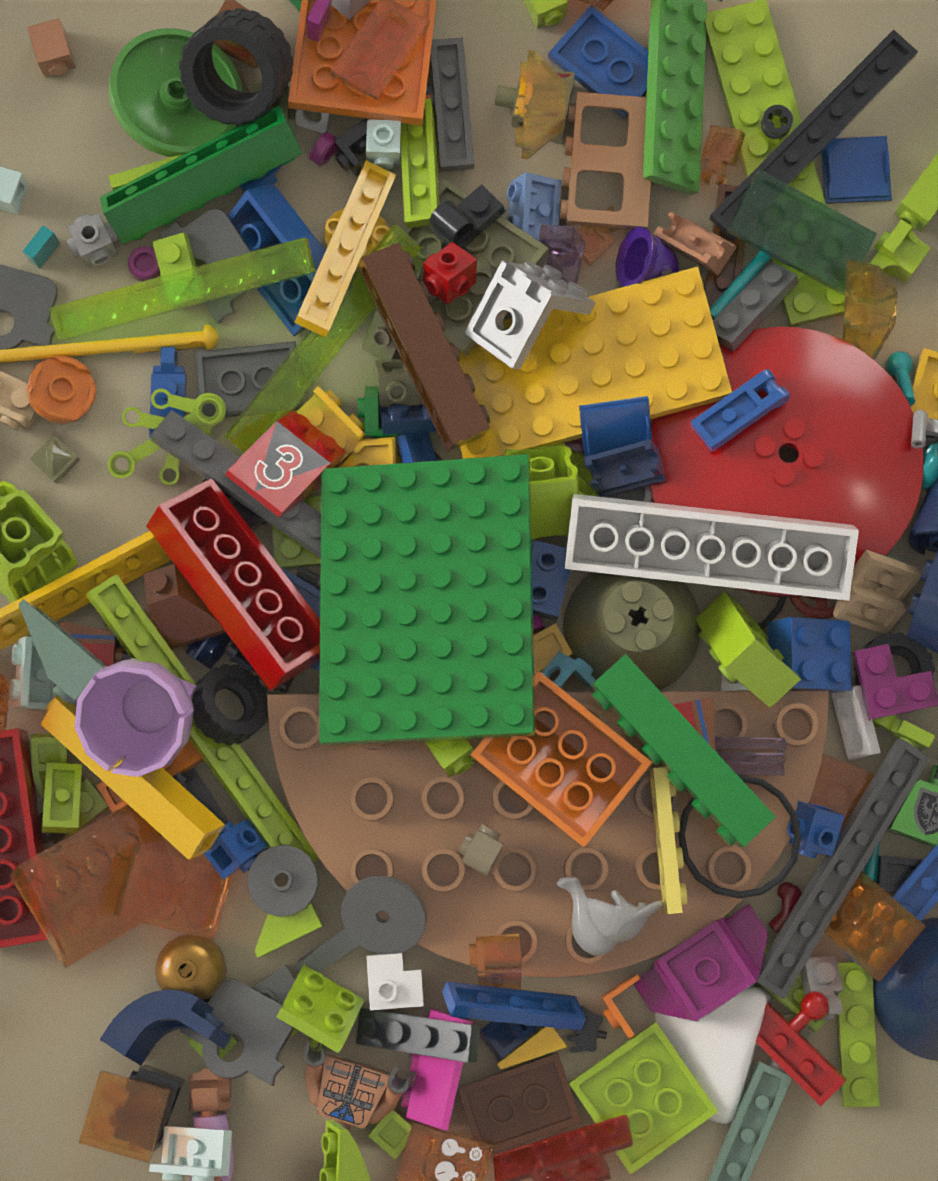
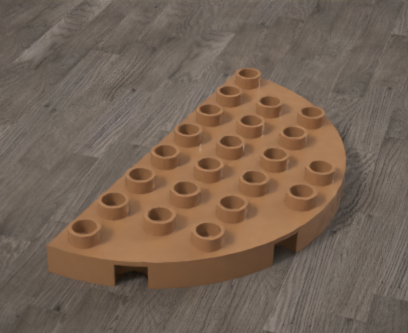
M829 690L788 691L771 708L751 691L661 692L672 705L712 697L715 751L736 774L764 779L784 793L795 812L798 800L809 803L822 762L828 723ZM566 692L647 757L641 750L645 746L644 743L636 735L630 738L619 727L617 721L620 717L611 708L605 711L592 697L594 692ZM267 694L269 733L276 768L288 804L305 838L325 868L346 892L358 881L372 876L392 877L409 885L419 895L426 910V926L416 944L442 957L478 969L498 973L503 972L504 974L514 976L555 978L591 975L628 967L659 956L677 947L714 921L726 916L744 899L714 893L694 878L684 862L683 868L678 869L679 882L685 883L687 890V905H682L683 913L663 914L662 907L649 917L648 922L645 923V926L636 937L629 941L617 943L614 949L604 956L591 955L579 946L573 935L571 924L573 899L571 894L566 889L558 887L556 883L560 878L575 877L579 880L588 898L607 902L611 905H614V901L610 896V892L617 890L619 895L634 906H638L639 902H644L648 905L662 900L649 770L652 768L663 767L661 762L657 765L653 762L583 848L475 759L473 760V766L461 775H456L455 773L449 777L424 741L322 746L319 743V694ZM471 738L467 740L475 750L484 738ZM749 783L745 784L776 818L745 847H738L736 844L730 847L716 832L720 826L712 817L709 816L707 819H704L695 808L689 814L685 832L689 857L699 873L718 887L736 891L754 889L777 862L791 839L787 833L790 816L780 800L763 787ZM676 789V796H671L672 811H678L679 821H681L682 811L692 798L686 789L682 792ZM482 824L500 833L498 841L504 843L487 876L462 863L464 855L459 853V849L468 833L475 836ZM675 832L676 847H680L678 832ZM385 911L377 913L383 920L390 918L389 914Z

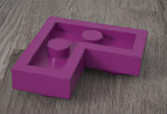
M889 644L856 650L852 653L869 721L938 706V695L932 672L927 671L897 678Z

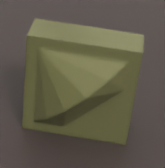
M54 434L30 458L55 483L80 460Z

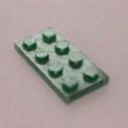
M760 169L755 172L726 230L727 233L842 295L848 294L877 235L876 232Z

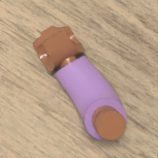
M208 1068L190 1074L189 1110L199 1112L192 1115L193 1128L230 1130L227 1114L223 1111L229 1109L231 1105V1079L221 1078L212 1073ZM231 1138L229 1176H214V1181H231V1179H232V1176H233V1146H232V1138Z

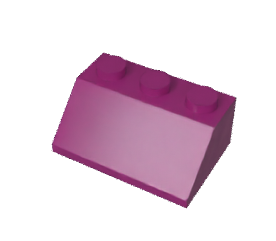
M431 1008L429 1016L422 1014L423 1017L472 1024V1019L451 1017L449 1012ZM413 1053L409 1071L416 1072L413 1087L409 1086L407 1091L404 1092L401 1107L408 1108L406 1117L448 1131L463 1062Z

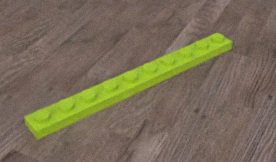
M117 574L87 593V598L131 659L160 663L178 678L196 685ZM192 719L189 740L241 813L248 819L268 847L266 848L288 845L299 848L313 862L316 861L319 857L241 746L236 743L230 746L225 745V743L218 744L213 742V739L203 735V732L200 728L196 727L195 721Z

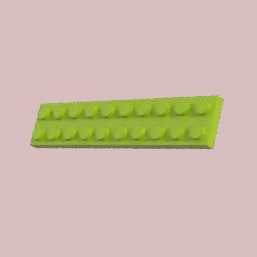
M757 0L708 12L704 20L706 39L746 178L802 123L767 0ZM773 105L785 106L793 115V123L789 133L781 139L768 138L761 129L764 112ZM773 117L771 122L774 123V128H780L782 124L780 117ZM812 161L758 216L765 244L771 239L780 247L770 261L797 274L798 284L782 300L789 327L851 313L856 309L816 168Z

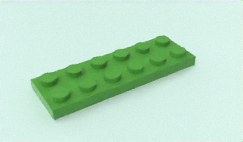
M651 0L643 178L684 194L693 195L700 193L706 26L704 20L707 17V2L702 0Z

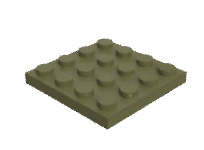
M446 179L439 186V205L447 200H452L458 205L469 196V194ZM502 216L463 249L477 259L476 284L465 295L457 297L448 305L430 295V300L428 301L433 312H438L444 322L445 331L443 333L448 343L452 342L458 352L465 357L477 344V342L465 334V331L501 261L524 264L525 261H529L540 267L550 255L547 246ZM431 225L409 229L406 226L391 243L393 245L399 242L403 251L410 253L415 265L413 272L418 282H423V262L431 254H436L446 247L433 234Z

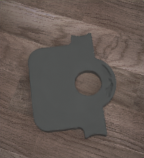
M211 209L186 227L182 228L179 222L174 221L169 229L161 231L159 234L162 239L183 232L188 234L194 260H203L209 268L208 279L201 284L205 298L202 301L216 323H221L224 317L235 313L232 302L258 284L262 276V269L229 216L219 209Z
M0 264V312H8L14 318L13 329L8 334L0 336V350L16 348L23 341L38 346L51 345L52 337L57 331L55 327L48 324L57 298V288L52 280Z
M227 979L221 983V986L213 994L208 1004L214 1008L211 1015L224 1023L221 1030L230 1036L237 1035L242 1038L244 1042L242 1055L233 1062H225L220 1057V1047L196 1031L180 1029V1032L203 1045V1060L207 1068L215 1075L224 1079H236L249 1072L269 1085L274 1086L278 1073L285 1068L284 1065L278 1062V1057L295 1028L276 1017L282 1006L281 1004L236 979Z

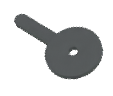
M372 876L358 881L348 890L342 902L341 919L344 929L302 957L296 965V972L298 974L303 965H306L320 973L358 946L379 954H398L410 949L419 941L426 926V910L421 898L409 885L392 877ZM385 911L389 914L390 918L383 920L377 913Z

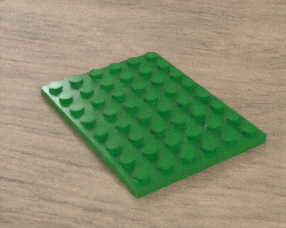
M528 454L324 469L321 473L319 743L325 746L534 736L530 458Z

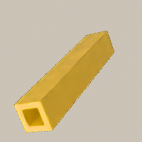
M58 695L48 703L46 707L48 712L41 725L188 860L211 849L225 824L168 772L160 768L145 775L135 777L113 774V769L106 771L85 753L74 728L76 706L71 702L67 703ZM122 758V760L115 767L119 766V764L124 760V758Z

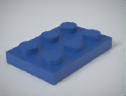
M592 5L548 53V58L563 71L574 72V80L590 93L644 97L647 94L649 51ZM611 109L623 119L628 115L624 110Z

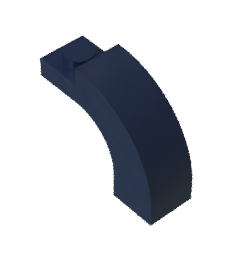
M161 990L144 995L127 1005L112 1020L100 1040L142 1066L155 1044L163 1036L174 1030L190 1029L196 1031L225 1049L232 1037L221 1030L224 1023L211 1015L214 1008L200 998L184 991Z

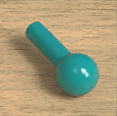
M896 351L888 357L886 369L891 376L896 378L897 385L909 405L912 406L916 402L909 376L913 369V360L908 353Z

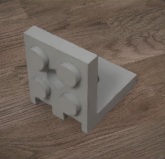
M502 260L465 334L512 369L520 370L552 309L590 315L596 303L585 296L587 293L586 289L574 282H565L561 279L563 274L549 265H544L541 268L529 261H525L524 264H518ZM510 312L513 322L511 327L506 330L503 325V319Z

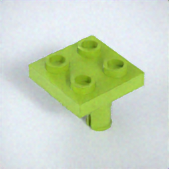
M303 965L276 1017L295 1028L291 1036L296 1035L299 1031L309 1036L308 1041H311L310 1047L313 1050L318 1043H321L317 1052L321 1051L322 1045L327 1047V1051L331 1049L339 1053L365 1000L323 976L321 973Z

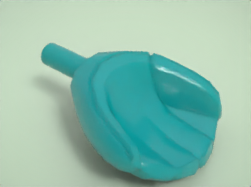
M932 443L923 450L922 491L929 489L938 477L937 443Z

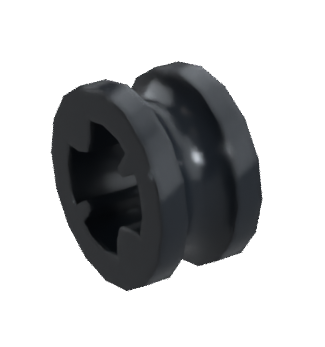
M782 105L769 107L764 112L761 121L763 133L771 139L785 137L793 123L791 111ZM774 116H779L780 122H782L778 129L774 128V123L771 122Z

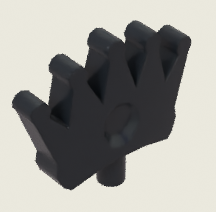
M581 1005L582 1011L586 1014V1021L582 1030H573L579 1035L574 1037L568 1036L567 1038L568 1041H573L580 1045L576 1048L572 1047L570 1049L572 1053L588 1050L593 1052L597 1050V1037L602 1039L607 1037V1032L599 1030L603 1017L596 1015Z

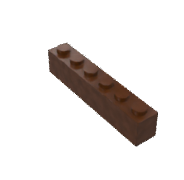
M398 242L362 257L357 269L446 451L449 452L484 436L490 428L488 425L490 423L489 414L483 404H478L473 394L475 386L471 377L467 373L463 374L458 363L460 361L458 350L452 342L448 343L443 333L445 331L444 322L438 312H433L428 302L430 295L426 285L422 281L418 282L413 272L415 265L410 253L403 251Z

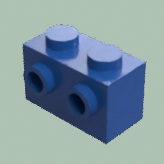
M535 540L532 549L533 615L557 621L571 570L565 569L567 548Z

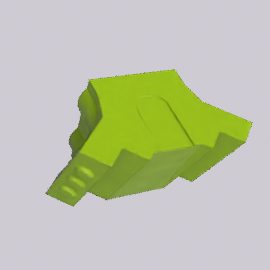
M564 442L524 450L505 449L506 454L504 456L528 454L530 458L532 539L555 535H565L568 537L573 494L599 497L590 485L593 477L585 466L584 456L579 452L572 453L571 449L565 446Z
M3 480L0 482V593L5 595L11 604L66 575L78 562L72 549L62 539L63 532L31 496L24 489L19 491L13 484Z

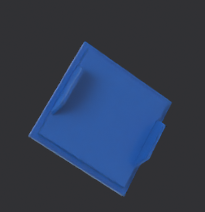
M887 136L835 138L821 152L826 204L892 200Z
M648 396L579 406L584 457L644 440H652Z

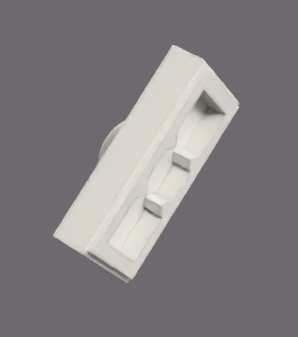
M860 685L851 687V691L832 693L848 761L881 753L873 720L869 721Z

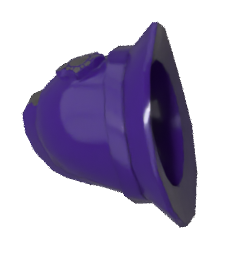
M637 227L629 231L619 246L615 266L617 280L623 287L636 283L641 284L643 281L681 271L678 258L673 250L661 242L659 237L653 236L645 228Z

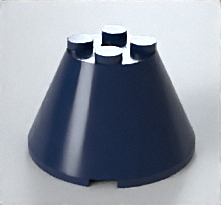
M938 918L923 919L877 975L875 977L872 976L874 1013L883 1030L897 1045L916 1056L938 1061Z

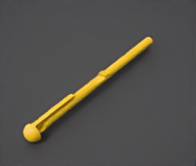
M204 324L203 331L0 350V363L52 359L55 356L72 358L73 356L133 351V354L161 351V347H175V350L206 347V350H211L217 345L219 334L213 326Z

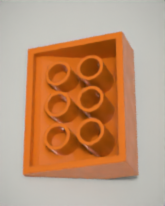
M538 671L534 676L535 735L484 738L472 752L471 756L584 848L651 765L652 761L543 673Z

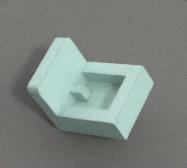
M372 119L367 121V161L385 170H391L394 166L401 167L400 121Z

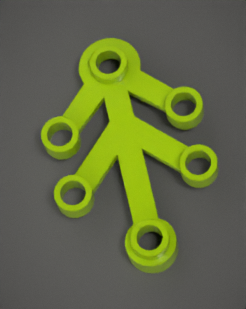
M159 388L151 395V403L157 409H165L169 406L190 412L184 419L194 426L198 425V429L209 436L212 427L220 424L226 415L224 401L214 393H203L194 400L170 394L168 390ZM163 392L168 396V402L165 405H158L155 402V395L157 393ZM207 403L213 404L216 408V412L212 416H206L202 412V407ZM134 406L126 408L122 413V421L128 427L142 426L156 429L165 418L143 413ZM134 410L138 413L139 420L136 423H129L126 420V413L128 411ZM150 438L129 452L123 450L116 451L108 459V470L116 478H127L134 472L136 463L161 447L152 442ZM168 452L165 465L159 472V478L165 485H174L180 477L178 469L179 460ZM118 458H125L128 461L129 465L126 470L117 469L115 462ZM168 468L176 472V478L173 481H167L163 477V472Z

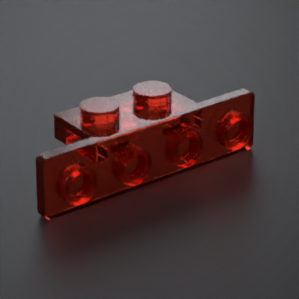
M621 1115L495 1154L493 1156L495 1181H520L530 1177L533 1181L611 1179L610 1168L603 1155L633 1145L630 1121L627 1115Z

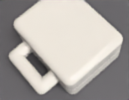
M755 983L698 1022L655 1013L657 1024L717 1109L718 1113L709 1118V1120L720 1124L731 1123L736 1114L758 1047L756 1038L761 1029L765 1006L768 1002L771 1003L772 995L768 990L758 983ZM771 1058V1060H770V1065H769V1066H771V1067H773V1068H775V1069H777V1070H779V1071H782V1072L786 1073V1072Z

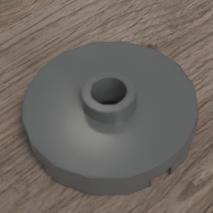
M288 845L270 847L260 853L250 866L247 877L248 892L255 905L267 914L277 917L295 916L307 909L314 899L319 886L318 870L312 859L299 848ZM281 874L287 875L289 879L284 887H279L276 883L277 877Z

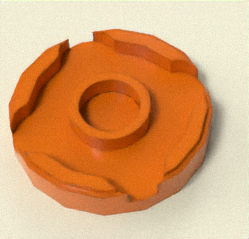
M55 356L52 359L43 360L36 365L28 379L26 391L30 405L38 415L50 422L59 424L76 422L87 414L95 401L96 385L90 375L91 372L75 358Z

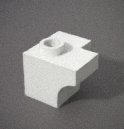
M403 953L366 956L370 1010L424 1006L422 970H404Z

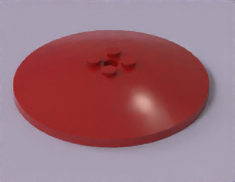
M767 327L754 329L734 351L719 344L732 392L763 370L769 369L776 377L775 382L777 385L784 387L791 397L784 405L774 408L713 452L708 449L691 428L690 422L719 401L653 418L651 425L652 442L660 449L666 482L649 486L653 503L854 525L859 530L854 566L866 550L886 556L901 538L916 509L923 479V449L911 446L914 415L899 386L875 360L850 343L832 335L798 327ZM764 390L757 392L761 399L768 396ZM784 446L794 448L797 452V460L792 463L782 461L779 457V449ZM736 588L769 597H803L802 595Z

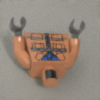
M307 1041L304 1051V1060L306 1062L305 1082L310 1102L318 1107V1115L333 1119L346 1128L348 1132H350L351 1126L365 1129L367 1124H378L397 1107L414 1076L410 1073L408 1079L399 1078L397 1076L399 1066H395L392 1073L330 1053L326 1055L327 1047L322 1045L321 1051H313L310 1048L311 1041Z

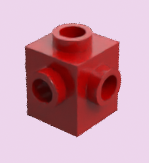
M453 242L436 254H431L423 262V283L426 285L429 294L436 296L447 305L457 297L465 295L476 284L477 259Z

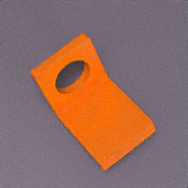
M636 973L600 996L607 1006L603 1014L612 1028L615 1030L621 1027L629 1039L635 1036V1034L612 1001V998L641 979Z

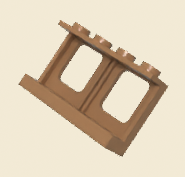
M577 92L576 104L569 103L567 124H574L573 135L566 136L565 155L571 156V166L564 167L562 187L569 188L568 200L561 199L560 220H566L565 231L570 232L571 225L630 230L637 227L648 228L651 181L643 178L647 97ZM585 108H602L626 111L629 115L626 145L616 147L584 144L580 139L583 110ZM580 172L621 175L624 179L622 208L619 211L578 208L575 204L577 175Z

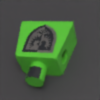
M933 765L928 782L917 779L886 831L930 847H934L935 844L938 846V765Z

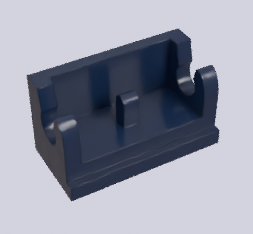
M651 439L584 457L585 466L593 477L590 485L599 497L607 498L666 482L660 449Z

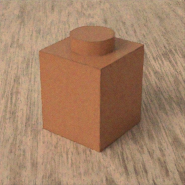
M60 18L27 27L37 64L44 76H60L67 73L69 69L76 68L67 34Z

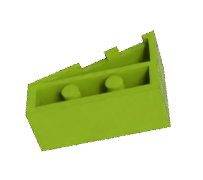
M726 591L722 592L696 617V622L702 630L699 636L710 647L708 652L720 664L718 668L721 673L732 683L738 680L769 708L801 680L794 670H791L782 662L784 659L783 655L777 649L772 651L766 641L768 636L749 612Z

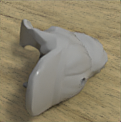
M575 877L560 878L556 883L558 887L566 889L571 894L573 899L571 922L573 935L579 946L591 955L604 956L611 952L617 943L629 941L636 937L645 926V923L648 922L649 917L665 905L662 900H658L648 905L644 902H639L638 906H634L619 895L617 890L610 892V896L614 901V905H611L607 902L588 898L579 880Z

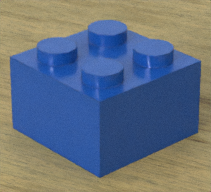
M789 617L768 622L769 646L772 651L777 649L784 657L782 662L791 670H794L801 678L789 691L829 690V694L851 691L850 621Z

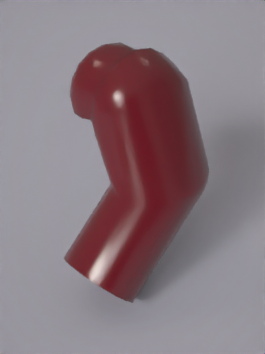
M783 882L777 889V894L782 899V910L768 923L777 934L802 895L800 888L794 886L791 882Z

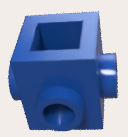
M798 800L796 813L801 833L798 853L810 858H817L818 853L833 856L836 843L840 837L844 815L823 805L805 803ZM790 819L787 825V833L791 837L789 843L793 844L794 834Z
M246 818L235 826L232 822L227 823L211 849L205 852L204 855L224 880L239 869L243 873L248 872L257 856L268 846Z

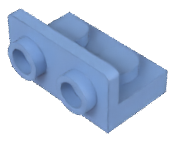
M526 172L513 179L507 190L509 213L506 220L548 248L558 245L562 180Z

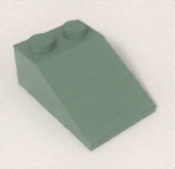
M23 599L18 605L46 674L56 684L53 691L67 703L71 702L77 707V699L96 672L107 667V665L40 608Z

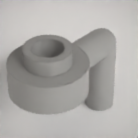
M919 409L913 415L911 446L924 450L932 443L938 444V420L930 419L924 410Z

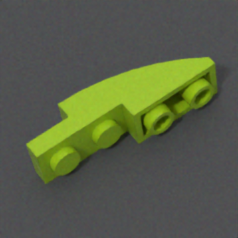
M333 1119L326 1120V1129L321 1138L322 1150L324 1152V1168L320 1171V1181H370L361 1152L348 1130Z

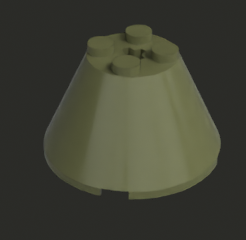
M598 572L589 573L572 593L565 611L563 627L565 640L573 653L570 657L574 660L578 657L586 662L594 670L590 675L595 680L601 677L626 654L658 690L675 682L690 666L697 653L700 643L699 633L701 632L696 622V617L700 614L696 600L684 582ZM632 617L637 618L641 622L637 627L631 624Z

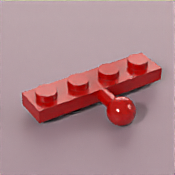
M817 991L807 993L801 1001V1010L790 1022L768 1002L765 1006V1014L756 1043L821 1107L847 1079L800 1032L811 1020H821L828 1014L827 997Z

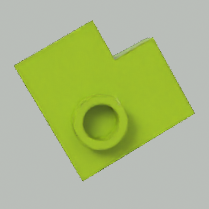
M901 219L891 234L885 231L874 246L878 252L863 274L872 281L883 275H891L906 283L931 247L921 241L914 234L912 226Z

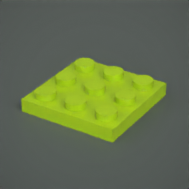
M656 1021L568 1082L630 1175L718 1113Z

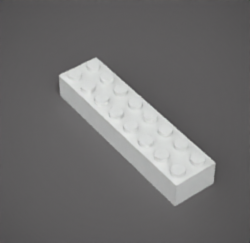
M573 494L565 569L849 601L859 530L854 525Z

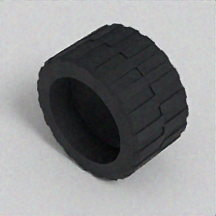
M236 8L235 10L222 11L218 16L215 15L187 40L188 43L182 49L179 70L181 84L186 91L185 94L193 102L197 110L203 112L213 121L217 120L222 124L242 125L258 119L286 91L293 74L292 66L294 64L290 51L291 47L289 42L286 41L284 33L271 19L253 10L248 11L243 8ZM216 40L234 41L252 53L259 64L262 75V85L259 92H240L231 88L220 78L212 60V47Z

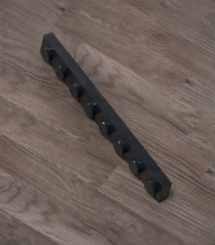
M893 29L710 215L709 219L732 241H735L916 57L918 51Z

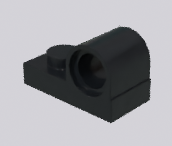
M481 184L458 205L452 200L444 201L438 205L431 214L430 225L433 234L445 246L453 242L464 249L503 215L506 210L504 205Z

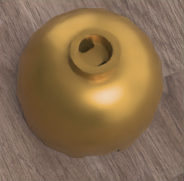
M199 934L180 935L169 941L159 953L155 966L156 980L161 990L184 991L205 1002L213 996L225 980L227 973L225 957L219 945L209 937Z

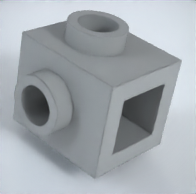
M99 213L95 215H82L74 221V224L67 226L72 238L67 239L74 258L81 256L87 268L104 264L118 255L113 242L119 239L109 222L104 223Z

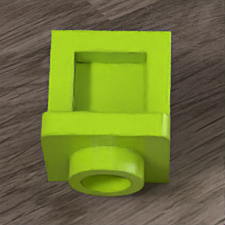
M467 739L424 741L449 777L455 773L456 775L463 774L474 764V758L471 756L474 749Z

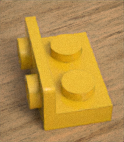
M318 386L313 390L314 396L296 412L305 416L322 433L332 437L346 451L338 465L341 466L354 452L353 449L357 444L366 439L363 432L365 426L353 413L348 417L339 408L343 404L331 390L324 392Z

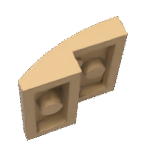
M866 550L854 566L849 601L837 600L833 615L836 619L842 621H850L852 624L883 634L888 633L907 611L902 600L920 580L921 573L915 566Z

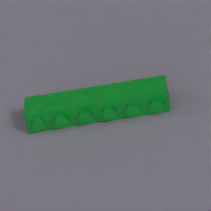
M279 105L262 114L258 119L246 122L101 196L102 211L124 245L131 240L136 241L143 238L149 231L161 225L166 226L173 223L177 217L190 210L195 211L202 208L208 201L220 195L232 193L238 186L250 180L260 179L267 171L279 165L291 163L303 152L295 132Z
M626 654L592 684L591 687L596 691L592 694L595 701L605 711L611 708L620 717L617 721L619 727L630 738L636 735L644 743L645 746L641 749L643 753L655 765L661 762L670 772L666 776L667 779L678 791L682 792L686 789L695 799L691 805L704 819H707L709 816L712 817L720 826L716 832L730 847L734 844L738 847H745L776 818Z

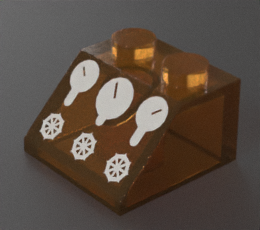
M413 1122L396 1181H483L493 1145L449 1129L446 1131L421 1122Z

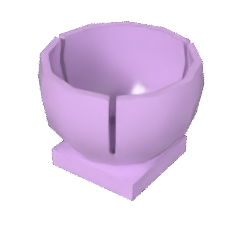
M134 658L100 669L95 673L77 699L74 728L86 755L106 771L113 769V774L135 777L170 765L189 740L194 712L192 698L197 686L178 678L160 663L140 661ZM122 758H124V760L119 764V766L115 767L122 760Z

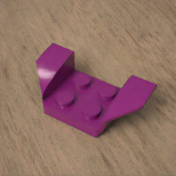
M748 904L727 919L721 918L714 921L657 959L652 964L653 968L641 975V979L635 982L634 986L651 1012L698 1022L758 982L767 944L768 931L750 904Z

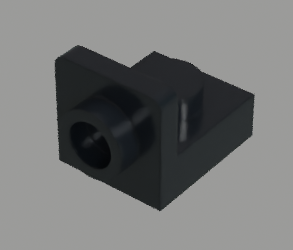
M367 118L335 140L337 154L334 157L345 172L350 169L356 177L361 172V163L355 155L357 153L358 155L366 153Z

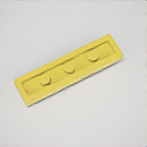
M666 767L652 768L649 770L661 894L662 901L665 904L663 906V914L683 913L682 905H687V890L685 883L679 882L678 869H682L684 866L683 852L681 847H676L674 834L675 832H680L678 811H672L671 796H676V788L666 777L668 775Z

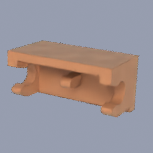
M674 212L668 213V218L671 220L669 228L666 230L658 226L654 235L659 237L661 242L670 247L674 252L719 276L736 249V245L683 216L680 217Z

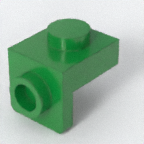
M365 386L364 398H358V418H365V436H372L373 439L399 436V434L383 435L378 414V386Z

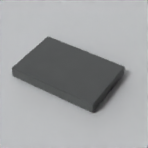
M296 341L195 352L199 395L214 393L220 396L226 406L224 418L299 410L303 406ZM207 403L202 407V412L206 416H212L215 414L216 408L213 404Z

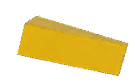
M543 1026L501 1061L496 1063L500 1069H504L566 1048L567 1045L553 1027Z

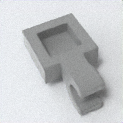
M836 956L810 957L800 972L805 995L812 991L823 993L828 999L829 1009L828 1014L821 1020L834 1019V1015L842 1014L841 1001L835 994L843 991Z

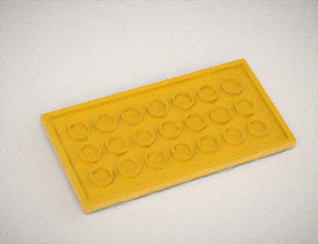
M698 266L643 281L641 284L636 283L589 296L588 298L596 303L590 315L552 309L520 370L512 369L478 343L466 357L459 353L460 361L458 363L463 374L467 373L471 377L475 386L473 394L478 404L485 406L490 417V423L488 424L490 428L484 436L460 446L463 459L504 456L506 454L505 449L524 450L582 438L580 405L648 396L650 419L720 401L732 393ZM513 318L503 320L506 330L511 327Z

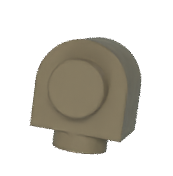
M484 824L481 825L475 836L468 833L459 849V853L464 855L461 862L487 876L504 846V843L498 841L501 834Z

